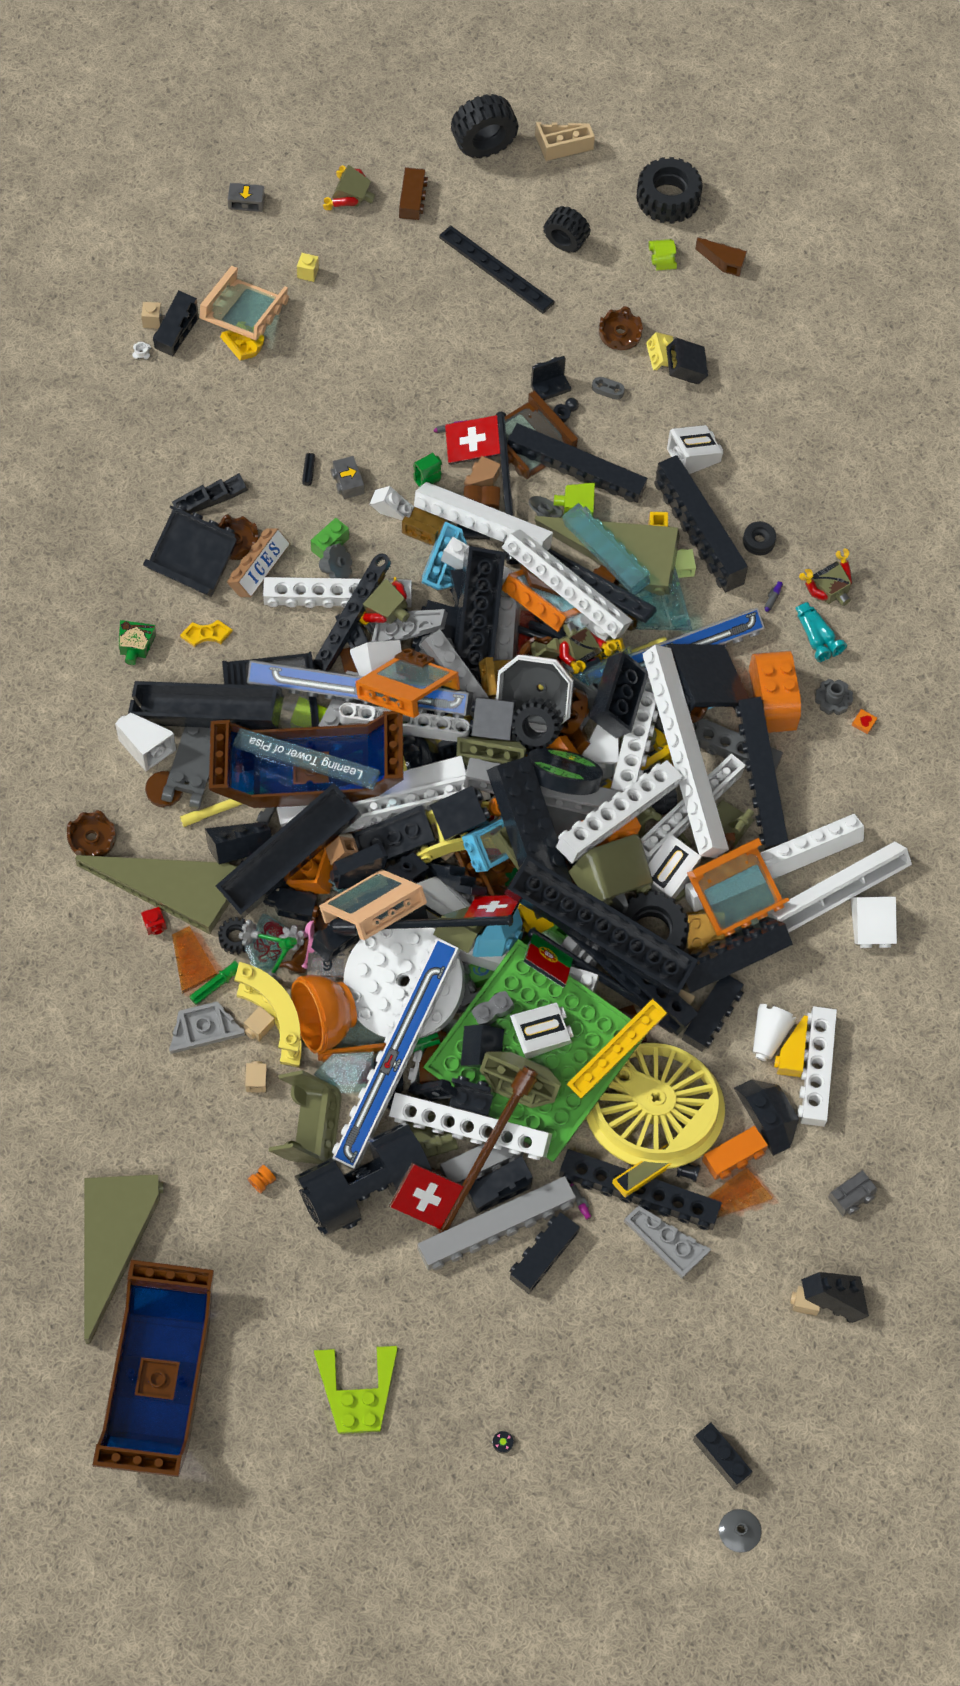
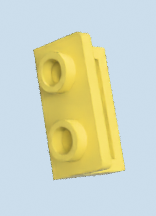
M656 332L646 342L653 370H658L662 365L668 367L666 346L673 341V336ZM671 350L673 368H675L677 365L676 352Z

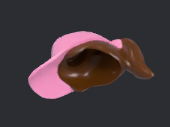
M314 921L307 923L304 932L305 942L295 952L292 960L282 962L279 967H284L301 974L307 971L310 963L319 959L320 955L311 948L315 934Z

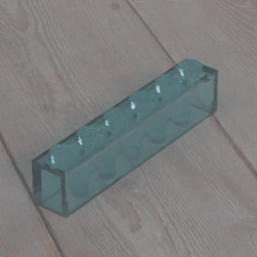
M578 503L562 516L564 525L631 594L636 595L650 584L649 571L645 566L641 567L638 564V560L633 554L629 555L626 552L625 546L615 540L611 531H606L603 528L604 526L598 518L594 519L591 516L592 513L586 506L583 508Z

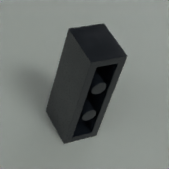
M712 1422L694 1436V1443L734 1490L753 1473Z

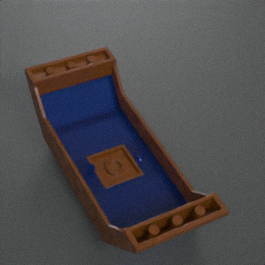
M383 711L381 716L367 724L250 730L231 723L230 720L211 721L209 790L252 808L308 806L333 783L343 792L347 799L351 802L380 796L404 780L403 714L395 711ZM251 737L256 738V741H251V743H249ZM272 743L268 751L263 749V746H269ZM327 757L325 760L328 761V764L326 766L321 765L323 759ZM345 766H349L350 769L345 770L346 772H344L343 770Z
M131 1260L127 1278L125 1313L103 1430L98 1444H96L93 1467L179 1477L189 1449L210 1326L214 1270Z

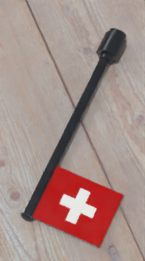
M499 411L495 416L446 424L449 465L478 460L481 456L485 458L501 456L505 513L514 516L505 424L506 413ZM505 553L507 564L520 563L509 553Z
M507 895L476 896L463 918L398 920L384 929L509 925L510 927L513 924V915L520 903ZM339 917L333 920V932L335 935L359 936L355 924Z

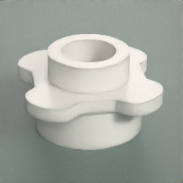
M138 342L133 345V358L148 359L150 357L149 350L151 347L149 344Z

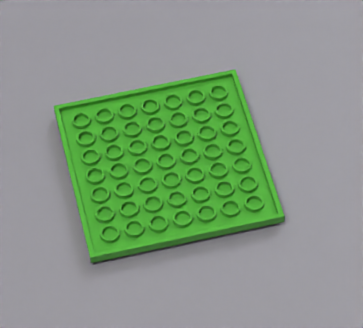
M518 939L423 1068L439 1080L444 1079L451 1082L452 1078L457 1079L458 1076L469 1078L475 1084L478 1081L488 1083L484 1074L482 1075L480 1072V1068L461 1066L464 1026L479 1025L472 1014L474 1007L482 1002H489L495 994L506 991L515 1008L510 1014L498 1017L490 1026L504 1029L502 1052H512L525 1058L510 1016L553 1003H557L558 1007L563 1006L567 1017L563 1019L566 1026L570 1025L574 1037L570 1038L572 1043L529 1059L549 1068L561 1083L554 1103L534 1108L518 1103L508 1120L510 1123L552 1133L546 1158L554 1163L642 1040L592 1090L580 1099L567 1086V1083L632 1019L570 975L568 976L566 986L563 988L524 963L528 945ZM495 1093L489 1116L499 1119L509 1098ZM529 1136L526 1137L524 1142L531 1146L532 1139Z

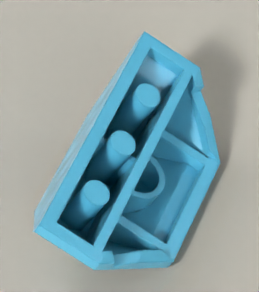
M448 522L444 523L426 564L421 583L436 590L453 587L449 573L450 570L456 569L441 561L444 549L452 537L467 544L461 528Z
M518 908L513 915L512 926L494 925L485 928L484 932L475 940L472 956H503L508 950L510 951L518 939L521 940L523 936V931H521L523 922Z

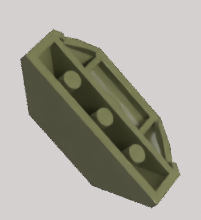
M478 736L457 737V757L462 756L466 766H468L470 758L503 764L526 757V748L516 741Z
M512 1052L485 1053L480 1072L482 1075L484 1074L488 1084H490L495 1093L510 1099L513 1094L511 1084L518 1071L525 1065L538 1072V1079L529 1096L524 1095L518 1103L534 1108L555 1102L561 1083L549 1068Z

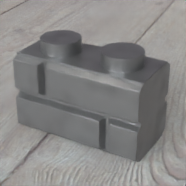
M860 1171L831 1191L828 1198L842 1216L847 1213L852 1215L859 1210L858 1206L863 1202L868 1204L875 1198L874 1194L877 1188L869 1180L865 1172Z

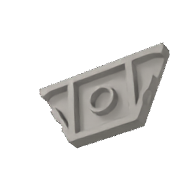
M217 1001L178 1012L169 1051L170 1054L245 1036V1032L242 1027L240 1028L230 1014L224 1011V1008Z

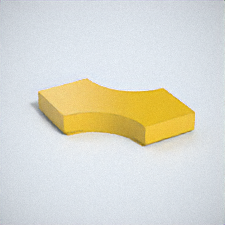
M219 620L209 625H198L192 622L180 634V637L193 647H196L198 644L206 641L222 644L233 631Z

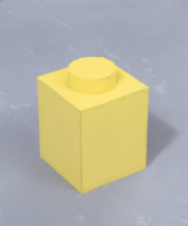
M301 253L297 264V278L314 282L319 270L318 256Z

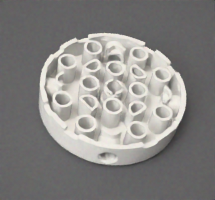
M434 928L383 929L366 940L360 939L351 951L345 967L344 983L348 986L354 998L357 1019L373 1033L386 1038L389 1032L392 1033L395 1027L393 1025L394 1019L397 1014H401L404 1008L402 1007L403 1000L412 991L410 988L411 983L415 977L418 978L421 972L419 970L420 964L429 955V945L438 938L433 935ZM459 955L420 1038L442 1030L454 1018L462 1003L465 992V971ZM403 977H409V984L405 987H402L401 979Z

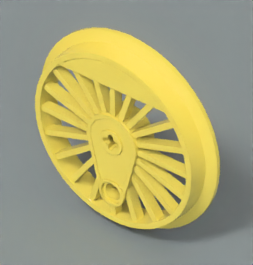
M640 1044L630 1058H638L643 1073L637 1071L628 1060L609 1086V1088L615 1089L618 1094L604 1093L600 1100L623 1101L626 1103L600 1109L599 1102H597L586 1117L587 1123L598 1142L612 1155L628 1164L636 1165L640 1161L672 1163L666 1169L684 1166L700 1158L716 1142L723 1127L725 1117V1103L722 1090L711 1071L688 1052L667 1044ZM644 1055H653V1077L649 1074ZM658 1056L669 1058L661 1080H658ZM673 1059L683 1063L671 1079L665 1083ZM688 1067L695 1072V1074L672 1086ZM699 1078L705 1084L703 1086L678 1091ZM704 1092H709L710 1094L709 1099L682 1098ZM683 1105L702 1106V1107H701L699 1110H695V1109H692V1108H689V1107H686V1106H683ZM632 1109L609 1124L603 1117V1115ZM681 1113L693 1116V1118L690 1120ZM638 1115L621 1136L613 1130V1128ZM675 1118L681 1121L686 1126L682 1128L679 1125V1123L675 1120ZM642 1120L645 1121L637 1144L628 1142L626 1138ZM667 1120L678 1133L674 1140L670 1132ZM660 1123L669 1144L665 1150H659L658 1124ZM649 1124H653V1149L641 1147Z

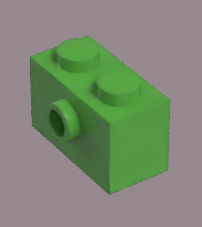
M337 518L333 519L310 540L311 551L322 559L326 547L334 544L343 545L349 540V528Z

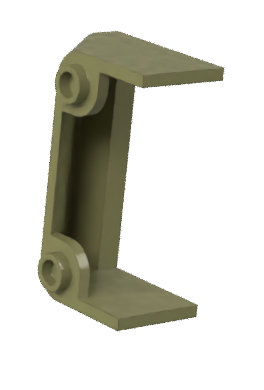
M304 1070L280 1074L278 1079L292 1085L291 1098L296 1104L300 1105L296 1142L287 1141L284 1145L269 1147V1152L293 1162L320 1164L330 1158L333 1159L334 1154L332 1151L336 1144L341 1106L340 1090L336 1086Z

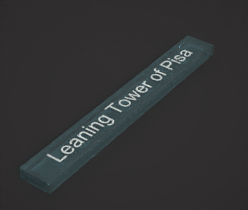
M242 728L239 729L233 743L235 748L372 790L380 775V771Z

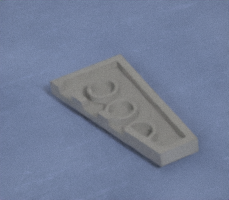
M445 609L407 611L410 616L406 622H402L397 618L392 624L387 622L376 623L371 642L402 641L435 632L439 629L442 630L444 629L448 613Z
M640 1206L624 1219V1222L681 1279L711 1252V1249L707 1246L699 1244L692 1237L684 1235L672 1225L669 1226L661 1221L659 1217Z

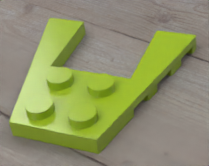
M397 1346L376 1347L378 1388L336 1391L335 1349L314 1350V1356L338 1434L381 1431Z

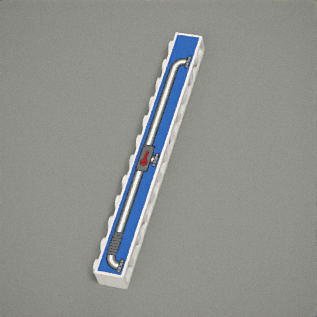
M438 938L429 945V955L426 960L423 959L419 967L421 972L418 978L415 977L411 983L410 988L412 991L410 995L406 996L403 1000L402 1007L404 1008L401 1014H397L394 1019L393 1025L395 1027L392 1033L389 1032L385 1038L384 1043H386L384 1050H380L376 1057V1062L378 1063L375 1069L370 1070L367 1077L369 1082L366 1088L363 1087L358 1096L360 1101L357 1106L354 1105L350 1112V1117L352 1118L349 1124H345L341 1131L343 1137L340 1143L337 1142L333 1148V1159L354 1169L359 1167L369 1146L368 1140L373 1137L457 960L461 951L458 947Z

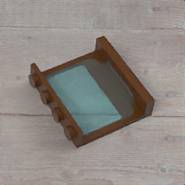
M535 390L529 393L526 404L505 416L509 464L512 463L517 474L523 476L526 480L546 468V466L535 460H529L521 454H516L508 445V438L517 423L577 448L578 438Z

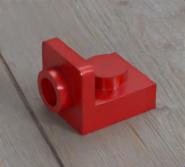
M160 907L141 912L148 935H159L167 929Z

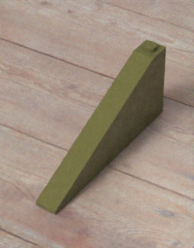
M535 516L536 526L553 532L554 538L651 593L659 596L670 595L680 539L678 527Z
M82 855L75 857L78 867L155 907H160L161 910L209 935L230 904L217 889L216 885L238 866L229 863L219 865L217 862Z
M159 1175L84 1178V1340L86 1344L91 1343L160 1201V1194L164 1193V1183L160 1181Z

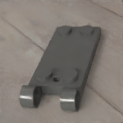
M184 728L166 786L163 789L162 801L171 803L175 790L192 794L189 807L200 808L209 780L211 728Z

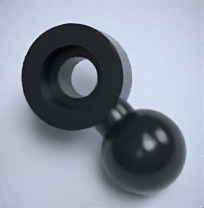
M568 398L565 405H556L553 412L564 423L569 419L571 412L578 409L579 402L575 398Z

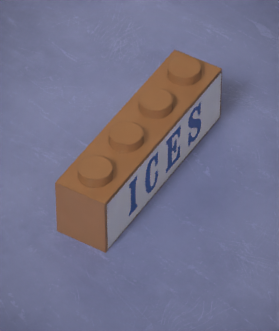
M278 528L265 529L258 541L251 546L249 553L241 560L238 568L231 573L227 583L238 596L252 597L263 582L264 577L269 574L290 545Z

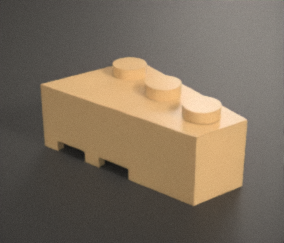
M536 122L535 136L545 161L594 149L595 136L588 123L557 125V123L552 122V125H544L541 122Z

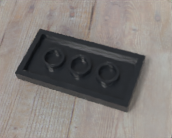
M423 805L352 834L358 851L374 844L382 843L388 855L386 862L436 842Z

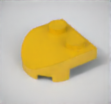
M238 323L236 326L254 333V327L253 329L246 327V323ZM231 330L222 332L220 336L240 361L255 357L261 351L264 341V335H260L257 340H254Z

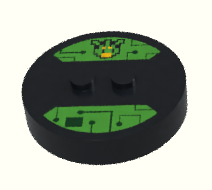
M539 748L528 753L540 786L571 795H589L599 790L603 770L589 758L574 752L554 748Z

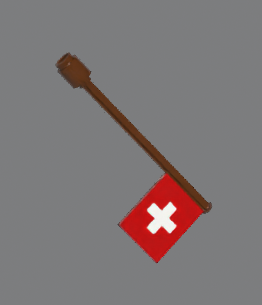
M525 1065L518 1071L511 1084L513 1094L463 1185L412 1163L389 1207L436 1227L439 1233L448 1230L519 1100L524 1095L529 1096L538 1079V1072Z

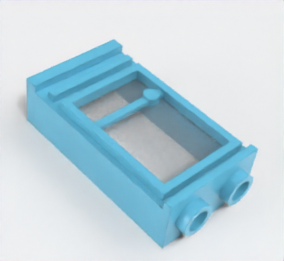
M502 816L490 821V824H484L462 836L464 848L467 850L471 864L476 872L488 871L509 858L506 853H501L491 840V837L505 826Z

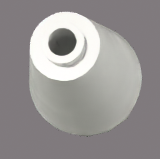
M767 1004L759 1005L753 1053L756 1054L755 1058L762 1061L772 1059L797 1019L796 1017L792 1018L793 1014L778 1007L773 1006L771 1009L766 1008Z

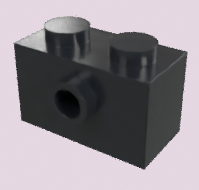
M412 852L408 856L404 855L395 865L388 866L385 871L419 883L426 878L429 866ZM387 879L389 885L388 888L399 884L395 881Z

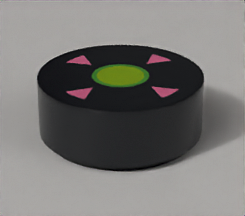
M506 1431L496 1433L492 1441L495 1451L501 1454L508 1453L514 1443L512 1435Z

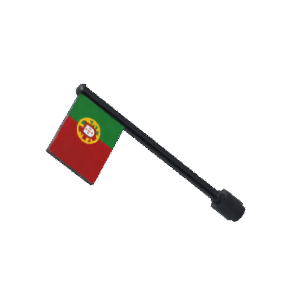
M535 927L529 930L528 937L530 940L523 962L564 988L568 980L571 964H574L581 970L598 974L600 982L643 1009L645 1007L620 983L537 931ZM662 1021L657 1024L669 1033H674Z

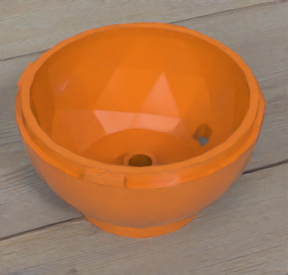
M319 975L301 976L293 982L291 1000L298 1014L302 1040L314 1054L331 1050L342 1041L349 1029L353 1028L357 1022L356 1005L350 989L344 982H335Z

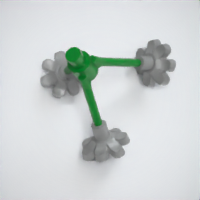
M247 920L246 924L242 926L244 932L239 933V939H243L242 945H251L254 938H262L279 943L282 954L274 968L268 972L278 983L280 978L276 976L277 970L289 949L295 951L298 949V944L303 945L305 942L301 938L304 936V931H297V925H292L290 930L288 927H284L282 929L284 935L281 934L278 938L261 934V932L256 931V924L251 920Z

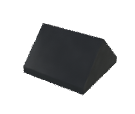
M483 1024L464 1026L461 1066L481 1068L486 1052H502L504 1029Z

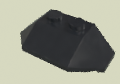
M751 1079L734 1087L757 1130L767 1143L771 1154L775 1156L791 1148L799 1118L780 1085Z

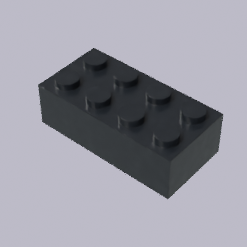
M624 651L607 659L589 717L615 738L632 732L648 678L647 670Z

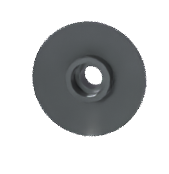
M532 496L529 499V505L537 513V516L561 518L562 510L559 506H553V501L541 496Z
M743 1509L732 1510L721 1519L719 1536L723 1544L730 1550L740 1553L748 1552L756 1547L760 1541L761 1525L751 1512ZM743 1526L745 1532L739 1533L737 1527Z

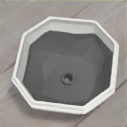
M519 654L498 671L496 699L516 701L515 713L526 701L535 698V700L543 698V701L548 699L550 700L549 704L553 705L555 703L557 705L556 710L560 709L561 714L559 716L563 717V722L561 723L563 724L571 715L574 680L557 659ZM538 685H542L544 690H540ZM538 715L529 716L528 722L533 730L546 732L547 725L542 717Z

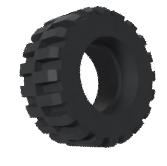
M484 94L481 97H474L471 101L468 100L465 105L459 107V111L455 112L451 121V131L459 149L463 154L472 158H482L484 156L487 158L492 154L496 155L499 151L505 150L507 145L513 142V138H516L519 129L518 120L509 101L496 94H491L490 96Z
M662 157L658 161L650 162L639 174L636 195L639 208L643 210L646 216L650 215L652 220L656 221L658 219L660 223L667 221L669 224H674L675 221L682 222L685 218L689 219L692 213H696L700 205L703 188L701 175L698 174L699 172L695 167L692 168V164L689 162L685 163L680 158L677 160L674 157H669V159ZM662 185H672L678 187L683 192L678 195H665L656 188Z
M648 891V895H644L641 892L637 894V898L632 896L627 899L628 908L625 916L635 922L644 917L661 919L670 929V934L666 941L684 951L689 935L687 913H683L681 904H675L676 899L673 897L668 899L665 897L666 894L661 892L659 895H655L654 891Z

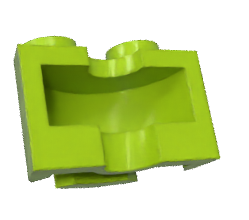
M664 239L648 242L649 251L654 253L651 255L652 265H655L656 271L677 269L674 240Z

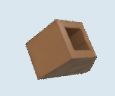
M481 456L479 461L474 463L472 467L473 472L471 475H467L464 485L493 486L500 475L501 464Z
M339 836L326 848L330 864L334 865V862L358 852V848L354 838Z

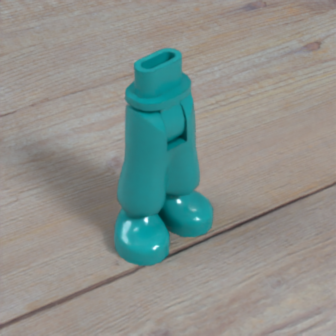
M808 602L795 608L812 649L816 651L814 657L817 662H823L825 658L828 660L831 655L832 657L840 655L847 648V643L844 640L835 641L836 635L834 631Z

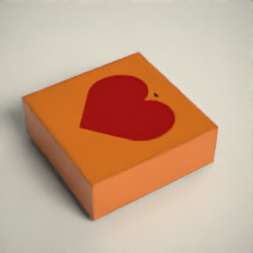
M861 709L851 726L868 734L877 721V717Z

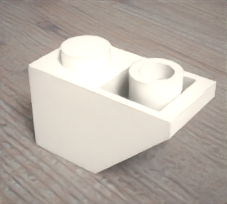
M390 486L375 490L369 504L380 514L403 520L405 516L410 517L414 508Z

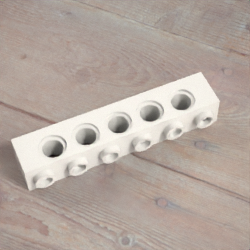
M813 1006L811 1013H807V1025H810L809 1031L806 1033L808 1048L805 1049L804 1054L806 1068H803L801 1079L804 1080V1086H801L799 1098H803V1102L798 1108V1117H801V1124L825 1127L827 1122L836 1009ZM816 1027L823 1028L824 1032L817 1031ZM819 1045L823 1050H816L814 1046ZM812 1064H819L821 1069L814 1068ZM811 1082L818 1083L820 1087H813ZM809 1101L817 1102L818 1106L810 1105Z

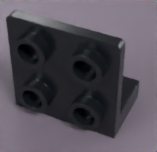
M565 356L554 357L549 361L540 362L532 366L530 386L543 400L571 391V386L564 375Z
M458 1076L457 1079L452 1078L451 1082L458 1091L455 1097H451L449 1106L489 1117L495 1095L493 1089L489 1086L490 1084L478 1081L475 1084L469 1078Z

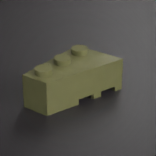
M469 907L444 914L441 918H463ZM487 926L437 927L433 935L469 953L475 945L476 938L484 932Z

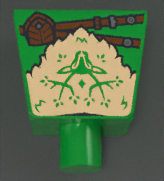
M120 620L119 650L120 655H126V664L135 665L137 657H147L156 637L155 625Z

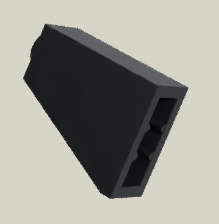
M382 843L374 844L334 862L333 870L330 871V879L334 882L337 890L350 888L379 870H385L388 855Z

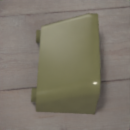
M637 834L590 849L569 871L578 887L609 906L613 903L612 900L615 896L635 890L637 894L643 892L645 895L648 891L652 890L651 886L653 885L643 844Z

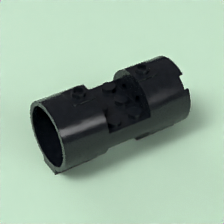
M403 1122L369 1139L368 1142L373 1160L344 1175L335 1160L330 1158L294 1176L298 1187H302L299 1190L302 1200L311 1218L316 1224L318 1223L317 1229L323 1237L341 1228L351 1229L358 1225L357 1222L362 1219L356 1200H365L370 1197V1193L376 1190L380 1192L387 1188L394 1197L412 1163L432 1171L419 1141L408 1124Z

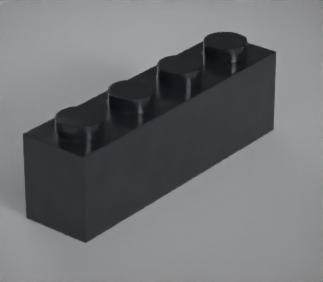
M730 975L718 980L699 1009L698 1014L684 1032L682 1040L703 1052L705 1047L709 1049L715 1039L712 1036L715 1032L719 1033L725 1024L722 1022L725 1016L730 1017L734 1010L733 1004L735 1001L739 1003L745 993L742 991L744 984Z
M561 1212L557 1217L554 1215L547 1223L549 1227L546 1231H541L536 1236L534 1246L532 1248L529 1246L522 1254L524 1258L521 1262H516L509 1271L511 1273L510 1280L528 1294L532 1292L579 1233L580 1226Z

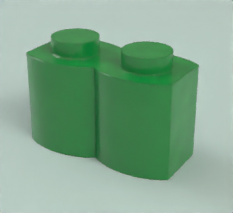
M434 453L413 463V478L419 488L426 482L435 484L441 480L442 461Z

